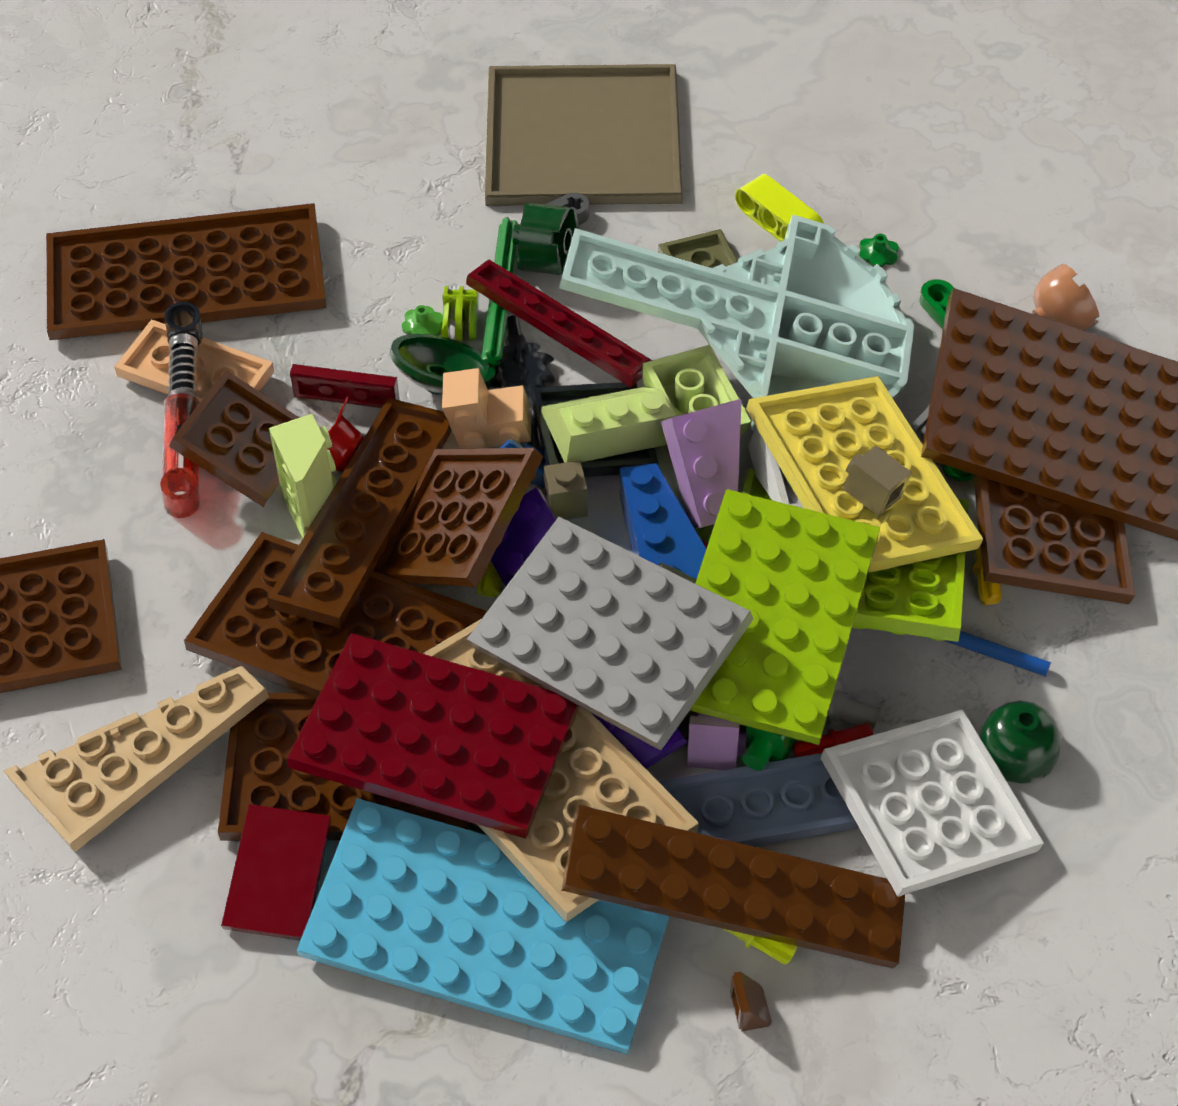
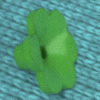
M419 305L405 313V321L402 323V331L405 334H431L437 336L441 334L443 315L439 312H434L432 307Z

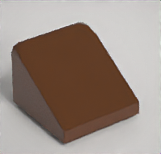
M735 972L731 980L730 995L739 1029L742 1032L769 1027L772 1021L762 986L745 974Z

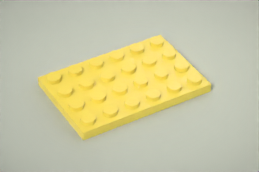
M879 376L749 399L746 411L803 508L880 527L869 572L979 549L983 540L981 534L933 460L921 457L923 447L921 441ZM874 446H878L912 472L901 499L880 516H877L843 490L848 477L846 468L849 462L857 454L861 453L864 455Z

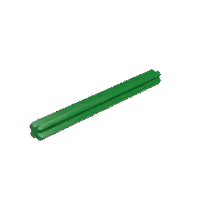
M506 217L502 219V224L499 225L494 262L513 274L516 245L512 242V232L514 225L518 224V222ZM490 299L481 358L484 363L496 366L503 357L508 310Z

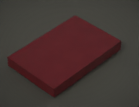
M248 804L221 924L224 930L301 940L315 904L332 823L331 816Z

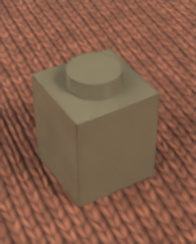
M874 446L864 455L861 453L857 454L849 462L846 468L848 477L843 490L877 516H880L901 499L912 472L878 446Z
M581 461L544 466L545 497L555 516L565 520L588 517L587 485Z

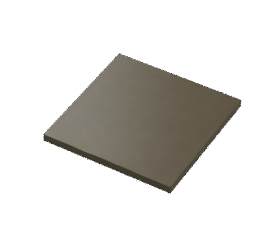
M676 64L489 66L485 206L525 205V203L547 204L569 193L583 194L588 198L589 205L682 204Z

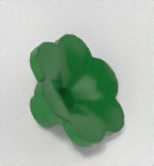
M880 233L876 234L872 239L865 238L860 241L859 256L866 262H869L872 267L876 264L883 267L885 264L892 265L897 262L899 246L894 241H888L886 235Z

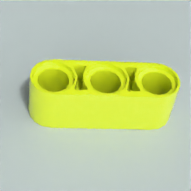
M766 174L760 175L735 192V200L740 210L780 242L785 240L792 215L824 224L816 211Z

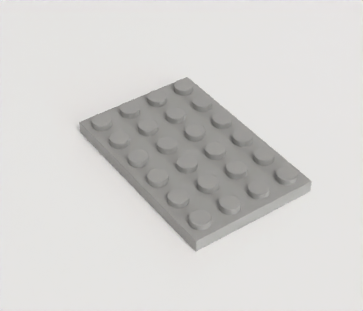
M558 517L469 635L467 641L480 652L651 746L662 750L751 624L753 616L749 610Z

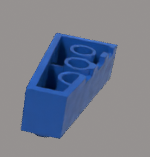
M657 463L620 468V500L632 553L656 565L662 562L697 579L706 548Z

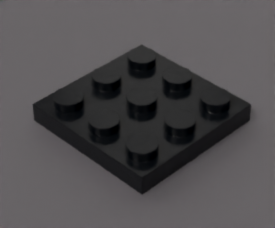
M622 382L532 387L530 398L546 466L565 462L541 412L542 406L638 388L637 383L631 388ZM654 447L581 462L584 477L620 475V468L654 463L658 465L659 462Z

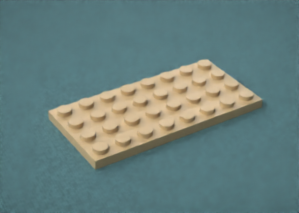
M481 619L423 653L548 689L470 645L467 638ZM579 706L526 839L479 825L562 919L568 922L599 900L561 891L575 812L579 805L695 833L698 832L699 823L590 711Z

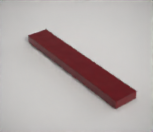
M490 259L467 275L466 285L630 388L643 377V363L653 361Z

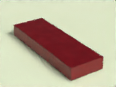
M293 364L290 370L294 397L344 403L346 397H349L347 404L382 408L388 397L400 400L397 377Z

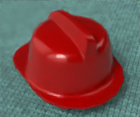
M346 397L335 424L328 431L332 447L327 450L330 451L336 466L335 472H344L364 439L362 433L343 416L349 397Z

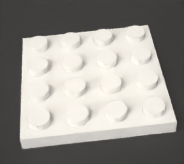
M963 710L826 748L820 757L897 897L1038 852L1044 844Z

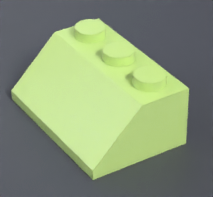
M711 345L643 363V387L661 389L675 415L674 417L739 399ZM742 404L740 436L751 427V420Z
M646 387L542 406L541 409L565 463L579 460L585 462L667 445L661 421L675 416L662 390Z
M313 414L269 428L283 500L302 539L337 483L335 476L331 473L336 471V466L330 451L327 450L332 447L329 433L325 426H318Z

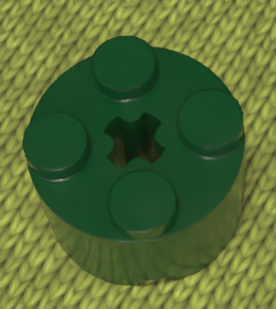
M525 203L521 223L515 224L512 232V242L514 245H518V270L556 275L563 274L575 228L579 229L578 217L574 209L566 206Z

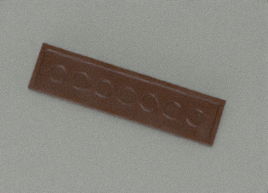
M388 397L268 595V608L330 626L342 627L394 535L414 488L434 450L442 449L452 432L443 411Z
M579 805L576 809L561 891L892 969L899 964L905 895L897 897L887 878Z

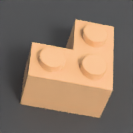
M479 368L443 373L442 409L460 449L502 446L509 439L515 440L518 443L531 442L532 407L523 385L488 390Z

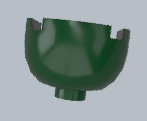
M1021 700L1007 702L994 709L981 727L979 737L1006 781L1020 784L1031 783L1032 778H1037L1041 775L1044 778L1049 775L1057 763L1061 744V733L1057 722L1046 709L1033 702Z

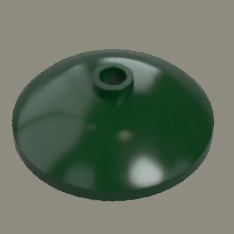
M408 334L396 338L391 345L390 357L397 369L413 383L432 394H443V373L479 368L486 387L492 383L495 375V367L490 363L483 362L480 351L450 338L431 334Z

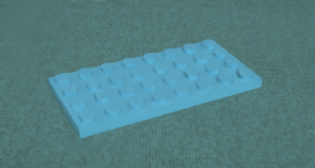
M357 798L298 945L297 953L298 956L628 1055L670 916L598 900L577 916L565 922L487 835Z

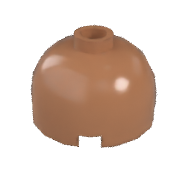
M1060 264L1044 275L1034 290L1033 299L1036 309L1032 313L1083 331L1096 325L1099 321L1095 319L1100 317L1096 302L1085 283L1081 286L1075 283L1072 278L1078 274L1066 264Z

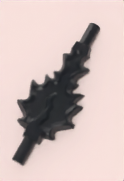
M511 315L507 317L506 327L508 336L505 340L506 346L503 349V357L499 360V364L494 366L495 375L490 385L499 387V389L523 385L532 407L530 398L532 387H545L543 383L555 382L554 375L547 368V365L553 362L554 358L547 353L539 352L538 350L541 348L539 344L527 343L526 338L521 332L519 318ZM532 407L531 442H527V444L543 451Z

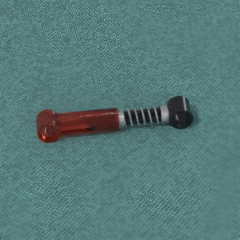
M177 302L169 306L165 312L167 341L170 351V369L168 373L170 377L168 380L169 394L164 401L163 459L160 486L166 512L176 518H185L193 515L200 506V466L183 456V468H179V453L168 446L174 435L200 403L197 398V392L194 390L197 388V384L194 382L197 380V376L194 373L197 372L195 365L198 361L195 357L198 354V346L202 342L203 332L199 309L190 302ZM180 491L186 492V493L181 494V495L175 494L176 492H180Z

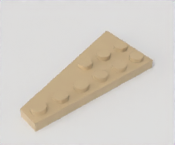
M240 666L197 685L195 692L175 701L172 697L158 702L159 708L141 716L135 712L78 737L75 745L57 753H54L51 749L38 755L39 760L20 769L15 765L3 771L67 845L76 852L269 698L266 689L244 667Z

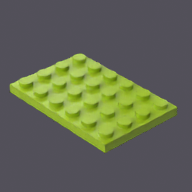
M726 489L695 584L749 610L753 616V621L693 704L690 711L819 745L879 537L880 527Z

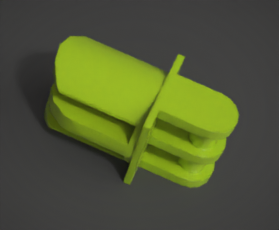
M444 286L441 336L450 338L451 320L455 321L456 341H463L465 322L469 321L470 341L475 340L477 320H479V292L476 290H464V286H459V290L449 289V286Z

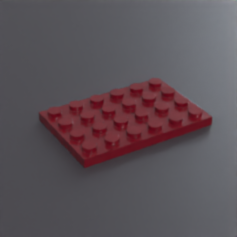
M351 633L287 757L288 768L526 839L577 715L579 705L548 689Z

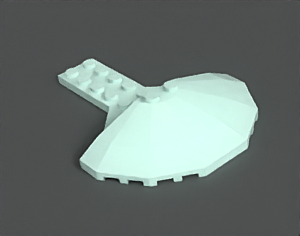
M792 215L785 240L778 242L775 248L765 252L760 249L739 257L737 263L726 267L721 264L714 268L577 228L574 230L559 289L698 329L752 398L879 376L894 399L903 391L907 384L914 324L911 318L906 319L899 307L901 300L897 293L892 294L886 283L888 276L884 269L878 264L872 267L859 256L860 250L853 244L847 247L834 236L836 231L829 225ZM751 419V430L755 431L756 426Z

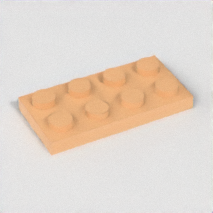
M151 319L115 365L117 377L167 395L169 394L170 351L167 341L166 324ZM202 338V342L198 346V354L195 357L198 361L195 365L197 372L194 373L197 376V380L194 381L197 384V388L194 389L197 392V405H199L225 370L260 392L274 373L273 362Z

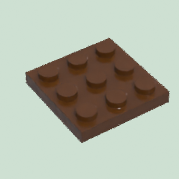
M225 370L174 435L168 447L264 507L280 485L269 428L299 417Z

